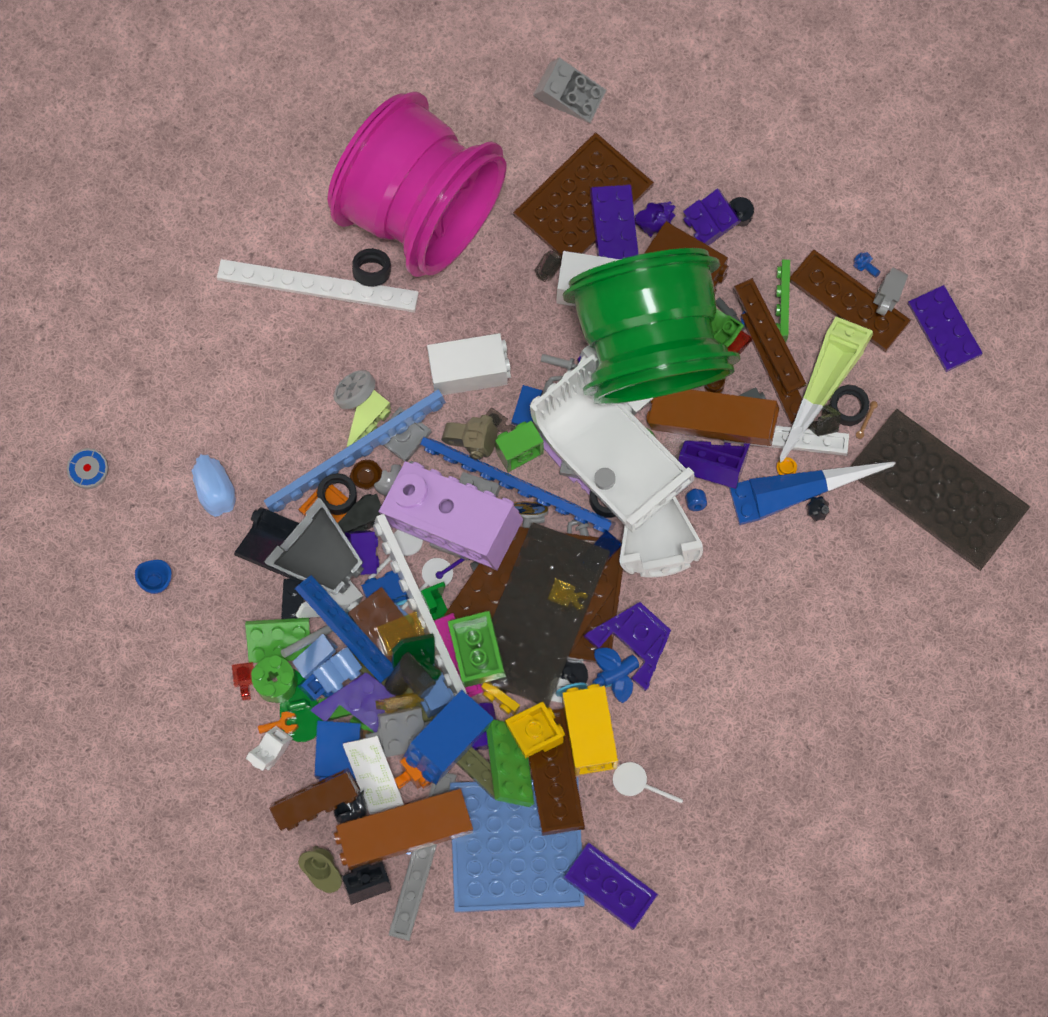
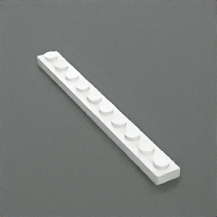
M223 259L220 261L217 280L408 312H415L419 295L418 291L382 285L369 287L352 280Z
M385 515L376 516L375 524L373 525L374 531L383 541L382 548L386 555L389 554L392 560L390 562L391 568L394 573H398L400 578L399 585L401 590L406 592L409 597L407 601L412 611L415 610L418 617L416 618L420 630L423 629L426 635L433 633L435 637V664L438 668L441 667L444 673L445 685L447 687L450 686L454 697L461 690L467 694Z

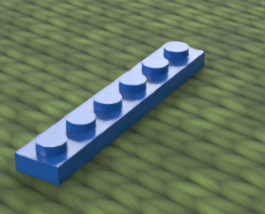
M312 575L295 588L380 683L395 672L392 663Z

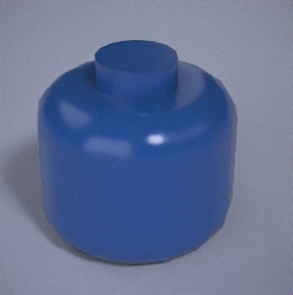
M692 489L686 494V503L689 510L701 511L706 508L707 498L703 490Z

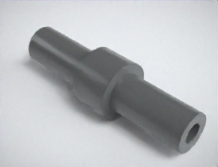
M721 297L716 299V305L724 314L741 322L733 308H729ZM745 326L742 328L740 333L746 329Z

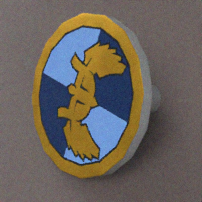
M529 501L514 502L515 508L519 510V514L523 517V527L531 528V524L545 522L544 516L548 514L549 510L547 506Z

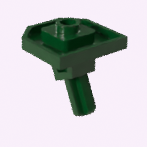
M433 633L402 639L392 649V667L398 673L404 676L413 673L418 675L424 673L435 681L442 675L441 670L434 666L435 637Z

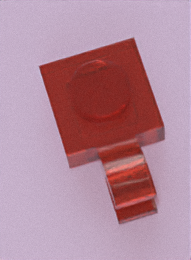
M253 662L232 665L234 687H240L243 701L251 700L249 685H253L251 675L254 669Z

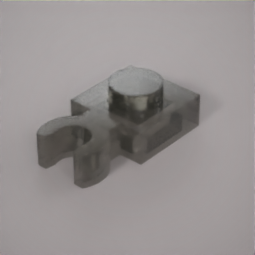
M491 407L486 413L487 416L493 418L492 421L498 429L497 434L499 432L515 430L514 425L506 424L508 418Z

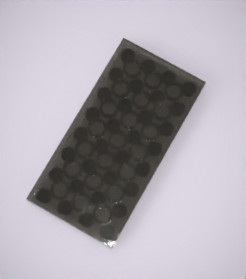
M898 409L893 412L850 466L895 462L893 467L858 479V481L979 571L984 568L1031 507Z
M534 522L531 523L492 619L506 677L485 682L486 684L538 704L544 702L546 707L550 706L609 558V550Z

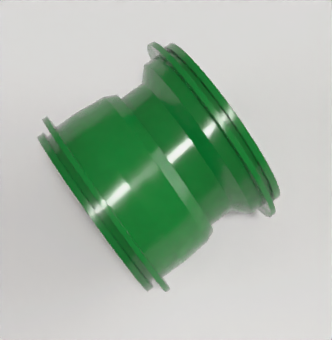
M701 248L663 250L609 262L584 271L569 281V288L563 292V299L567 303L576 305L577 315L585 340L592 348H596L599 362L598 367L591 375L592 382L583 387L585 395L593 396L594 403L634 402L705 386L722 380L735 372L734 365L741 360L740 354L728 352L725 344L715 340L711 325L717 311L711 273L720 267L718 258L709 256V252Z

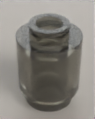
M554 251L545 253L534 269L536 277L544 282L546 280L551 281L561 266L562 257Z

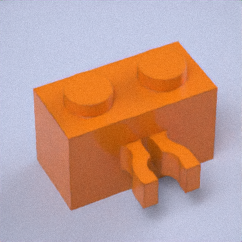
M406 758L400 761L404 773L394 779L399 790L410 781L417 789L420 787L424 789L432 783L425 780L422 772L416 767H411L406 762Z

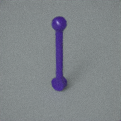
M460 558L444 570L437 571L435 574L436 578L442 579L445 573L465 561V559Z

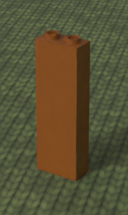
M687 390L653 398L651 401L652 408L647 413L646 421L651 430L772 447L780 408L776 400Z
M460 788L336 825L337 832L333 834L336 844H341L343 852L339 853L342 865H347L348 870H352L368 863L372 864L472 834L473 827Z

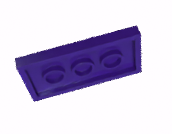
M631 185L592 187L590 193L597 256L624 259L639 255Z
M944 285L908 301L909 308L945 372L982 356L983 352Z
M589 842L563 877L565 881L631 930L635 929L658 895Z

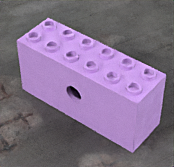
M406 461L378 511L381 515H385L390 527L494 570H498L523 521L519 510L515 508L514 502L507 498H502L501 500L496 498V495L490 491L485 490L481 492L472 484H461L458 479L452 476L446 478L437 470L431 469L429 471L417 462L411 464Z

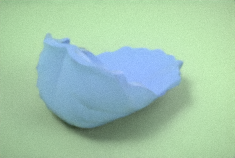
M200 454L199 458H196V464L192 469L193 482L200 504L210 515L215 517L232 511L236 502L235 489L225 468L220 464L219 460L210 458L209 455Z

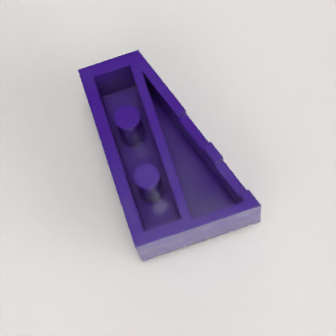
M685 441L678 461L686 469L689 467L694 472V477L736 489L747 460L750 444L744 443L743 446H731V443L724 442V445H711V442Z

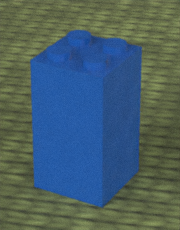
M461 690L410 743L404 754L406 762L411 767H416L421 771L425 780L436 785L487 731L494 718Z

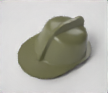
M314 846L311 851L300 855L298 860L299 867L316 888L326 893H333L341 887V875L334 866L335 861L331 852Z

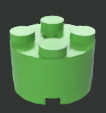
M277 655L266 657L258 662L252 670L253 686L265 701L283 703L295 694L298 678L287 660Z

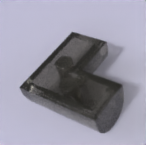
M407 652L395 666L384 685L386 690L394 696L404 694L410 686L419 698L422 699L428 696L436 682L414 657Z

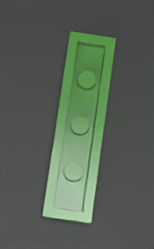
M782 259L781 266H777V278L780 279V285L776 287V297H780V304H776L775 314L779 316V323H776L784 341L787 342L789 332L790 260Z

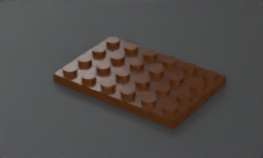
M595 132L513 212V215L561 258L563 251L585 254L596 243L590 189L592 187L631 185L634 205L654 186V182Z

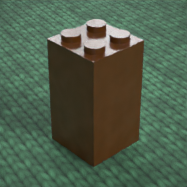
M665 221L644 254L680 248H701L707 250L709 256L718 258L720 262V267L711 273L716 294L718 283L722 284L728 275L726 273L729 268L727 265L728 257Z

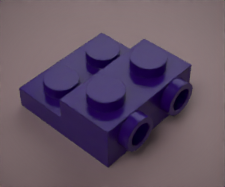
M718 188L703 200L698 199L683 211L686 215L683 218L689 227L693 226L696 230V233H694L695 238L707 245L715 242L741 222Z

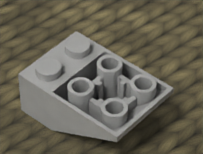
M558 58L549 63L533 96L548 106L590 123L607 90L561 58Z

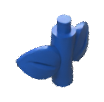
M596 649L594 651L595 660L603 672L597 674L593 684L605 687L612 684V692L615 698L621 703L626 702L633 691V682L628 675L639 668L637 658L634 655H630L621 661L620 656L613 649Z

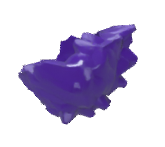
M671 201L658 204L653 202L647 203V207L635 215V222L644 233L652 237L654 233L657 234L665 221L671 224V220L675 217L673 211L676 206L671 205Z

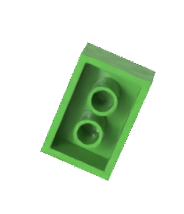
M489 611L448 621L464 687L506 677Z

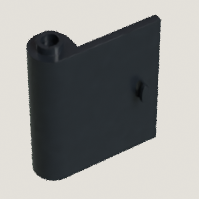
M262 507L258 510L255 509L251 516V521H253L252 528L240 543L234 555L296 582H303V580L271 567L264 562L277 546L282 545L299 523Z

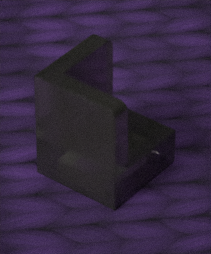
M830 404L825 405L822 409V416L818 417V421L812 422L808 428L817 436L836 433L839 431L841 414Z

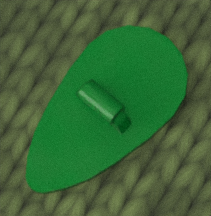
M293 669L298 678L296 691L289 700L280 703V718L283 712L295 714L297 717L287 720V726L296 724L299 728L288 735L295 742H308L317 736V722L323 720L310 711L318 705L317 700L311 701L298 687L305 678L297 670Z

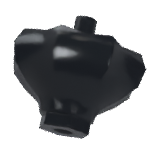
M822 496L812 497L807 505V515L812 517L814 522L825 520L830 512L829 502Z

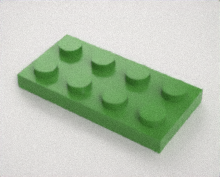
M493 719L486 732L495 800L530 807L534 804L528 757L525 758L505 722Z

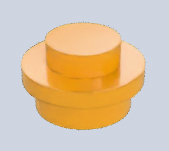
M786 457L782 462L778 461L776 470L779 475L794 474L797 471V464L792 458Z

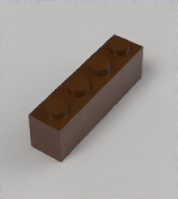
M348 767L272 802L269 809L280 831L284 829L289 831L299 826L298 823L305 819L309 822L317 818L320 812L325 811L328 813L335 810L337 805L342 802L348 804L354 801L360 790Z

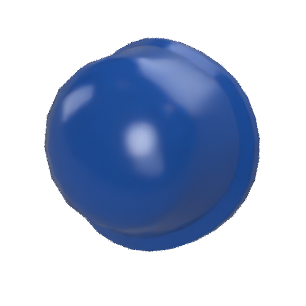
M163 560L143 562L135 570L137 584L148 593H160L170 584L172 577L171 568Z

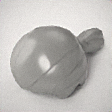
M394 464L391 466L390 472L382 471L380 480L374 484L378 493L387 496L402 466Z

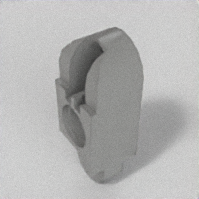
M892 268L887 273L873 303L878 304L876 313L885 316L888 310H893L896 303L899 302L908 274L896 268Z

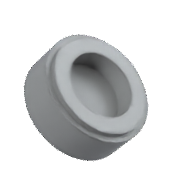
M609 468L599 469L595 473L596 486L603 490L612 488L615 484V473Z

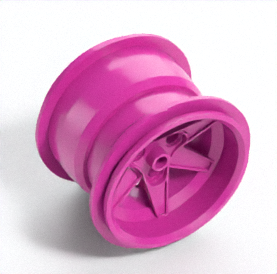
M409 92L407 94L394 95L383 102L364 121L345 148L334 170L327 197L332 220L342 227L356 224L378 238L396 239L401 242L406 257V269L411 275L421 277L437 274L448 267L465 250L495 205L506 176L507 165L503 158V150L499 144L491 141L468 148L458 143L453 129L429 111L428 100L423 94Z

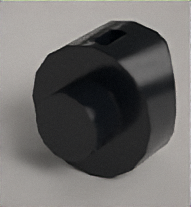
M737 197L731 200L729 204L741 221L737 226L744 227L750 224L754 215L753 203L745 197Z

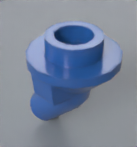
M861 252L854 258V268L861 272L865 269L874 277H878L880 274V270L870 263L873 258L868 252Z

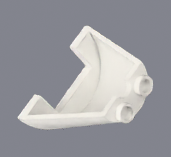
M676 497L670 500L633 533L625 526L619 561L621 567L630 574L637 572L640 573L641 577L668 576L691 567L690 563L692 561L700 559L703 553L702 542Z

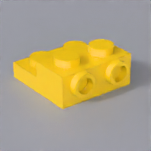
M544 702L505 720L506 726L525 758L541 750L546 752L563 743L564 730L560 724L556 725L553 720L555 716L550 707L547 708Z

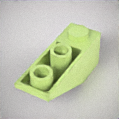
M373 390L370 397L364 403L356 407L347 447L377 429L379 421L381 419L384 421L391 413L390 402L375 390Z

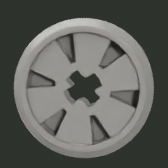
M367 370L350 373L337 385L333 396L334 401L342 409H352L361 405L370 397L375 388L376 382L374 377Z

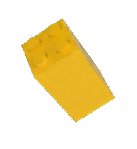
M593 684L583 690H579V688L567 689L563 693L562 703L576 776L617 769L618 758L605 686L600 687L599 684Z

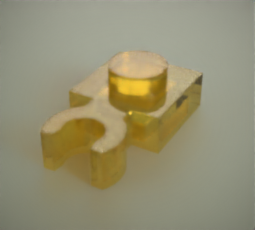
M555 579L547 600L568 607L569 602H571L575 608L581 610L584 606L579 604L577 599L580 597L587 599L588 595L583 592L576 594L574 593L575 586Z

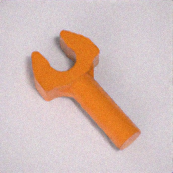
M283 712L279 721L259 725V733H266L277 726L285 730V733L291 734L299 726L296 724L287 726V720L297 716L291 712Z

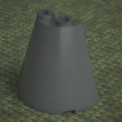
M318 497L306 511L304 519L282 545L277 546L264 562L303 581L312 575L326 591L335 595L339 592L344 594L350 587L348 582L352 577L357 578L364 570L362 567L363 562L324 502Z

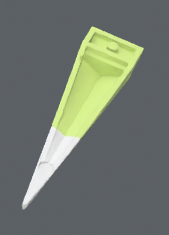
M835 317L826 332L808 387L780 455V462L786 458L864 354V350L873 336L872 330Z

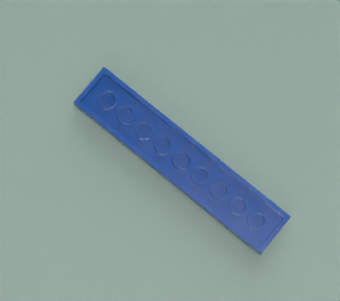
M423 437L420 445L425 446L424 451L438 456L442 454L444 455L442 459L453 464L460 462L462 463L461 468L470 472L479 471L481 472V477L490 481L497 479L500 481V486L507 489L516 488L518 489V494L527 498L534 496L537 498L536 502L544 506H556L555 511L564 515L571 513L575 515L574 519L581 523L591 522L594 524L593 528L604 533L607 530H613L616 524L614 521L485 462L474 459L437 440Z

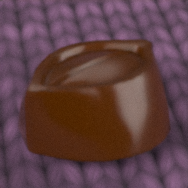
M361 460L354 465L350 478L357 487L369 490L374 488V484L380 480L382 469L375 461Z

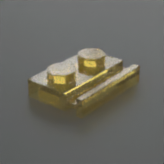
M416 612L376 627L387 656L392 655V649L402 639L425 635Z

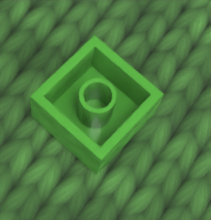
M532 421L518 424L515 430L509 433L508 431L503 432L495 440L496 453L507 472L544 454V441Z

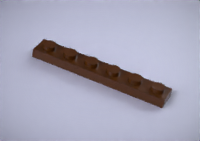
M753 278L735 285L734 291L786 393L789 394L805 387L806 382Z
M741 314V319L789 423L792 424L795 421L803 399L798 390L789 394L786 393L747 314Z

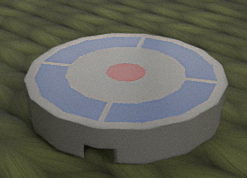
M86 448L77 451L71 456L67 464L68 477L77 487L88 490L101 485L109 471L106 458L95 449Z

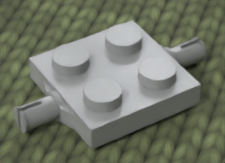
M419 706L378 714L379 726L377 732L365 734V737L378 736L385 757L404 754L410 743L431 721H423L422 711Z

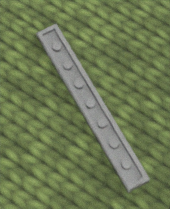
M447 773L436 785L432 782L428 798L450 792V783H455L457 775ZM437 844L412 851L389 936L410 941Z

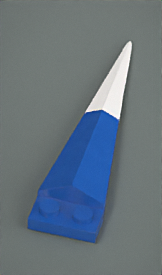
M895 462L752 478L747 481L738 482L736 489L728 488L738 523L743 525L762 520L812 497L893 467Z

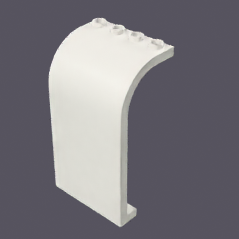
M592 354L588 358H583L574 370L567 371L557 384H551L546 393L541 397L537 396L533 399L530 405L531 416L538 431L553 451L633 533L694 481V472L689 467L686 469L622 403L596 404L594 403L593 396H587L583 393V387L592 382L591 375L599 365L598 359ZM601 468H609L615 473V484L608 490L600 489L595 484V473Z

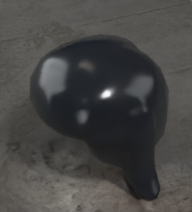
M364 790L358 794L354 801L348 804L342 802L337 805V808L334 810V817L339 824L366 817L368 808L363 796Z

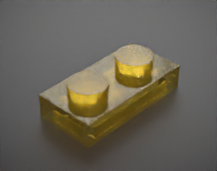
M411 692L375 702L377 709L385 710V713H392L398 711V707L404 706L405 709L416 707V703L423 702L424 697L423 693Z

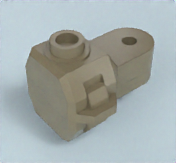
M481 415L480 418L472 417L466 424L446 423L441 440L448 445L465 447L470 453V457L482 459V457H489L493 452L498 429L494 425L492 417Z

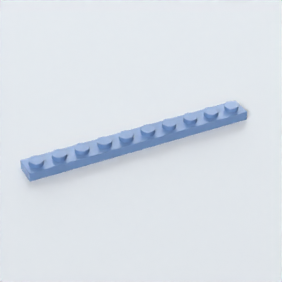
M439 389L265 499L266 506L272 512L283 510L286 504L292 500L296 501L303 496V493L317 488L326 476L336 474L344 467L352 466L358 458L369 455L374 448L388 443L391 437L396 434L404 433L410 425L421 422L432 411L440 410L443 404L446 403Z

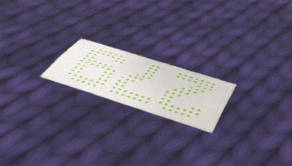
M378 736L342 743L361 791L364 790L363 796L370 815L403 806L402 798Z

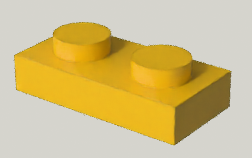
M490 682L483 683L481 689L484 693L482 695L488 701L493 702L495 700L500 704L499 708L508 715L510 713L513 715L517 714L520 710V705Z

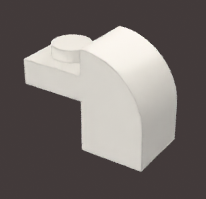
M275 726L266 732L259 746L251 750L246 759L254 767L262 771L265 769L269 771L283 755L292 737Z

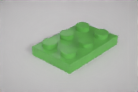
M309 618L246 621L245 623L249 663H257L266 657L274 655L287 661H294L311 645L309 644L285 658L281 654L282 649L310 635Z

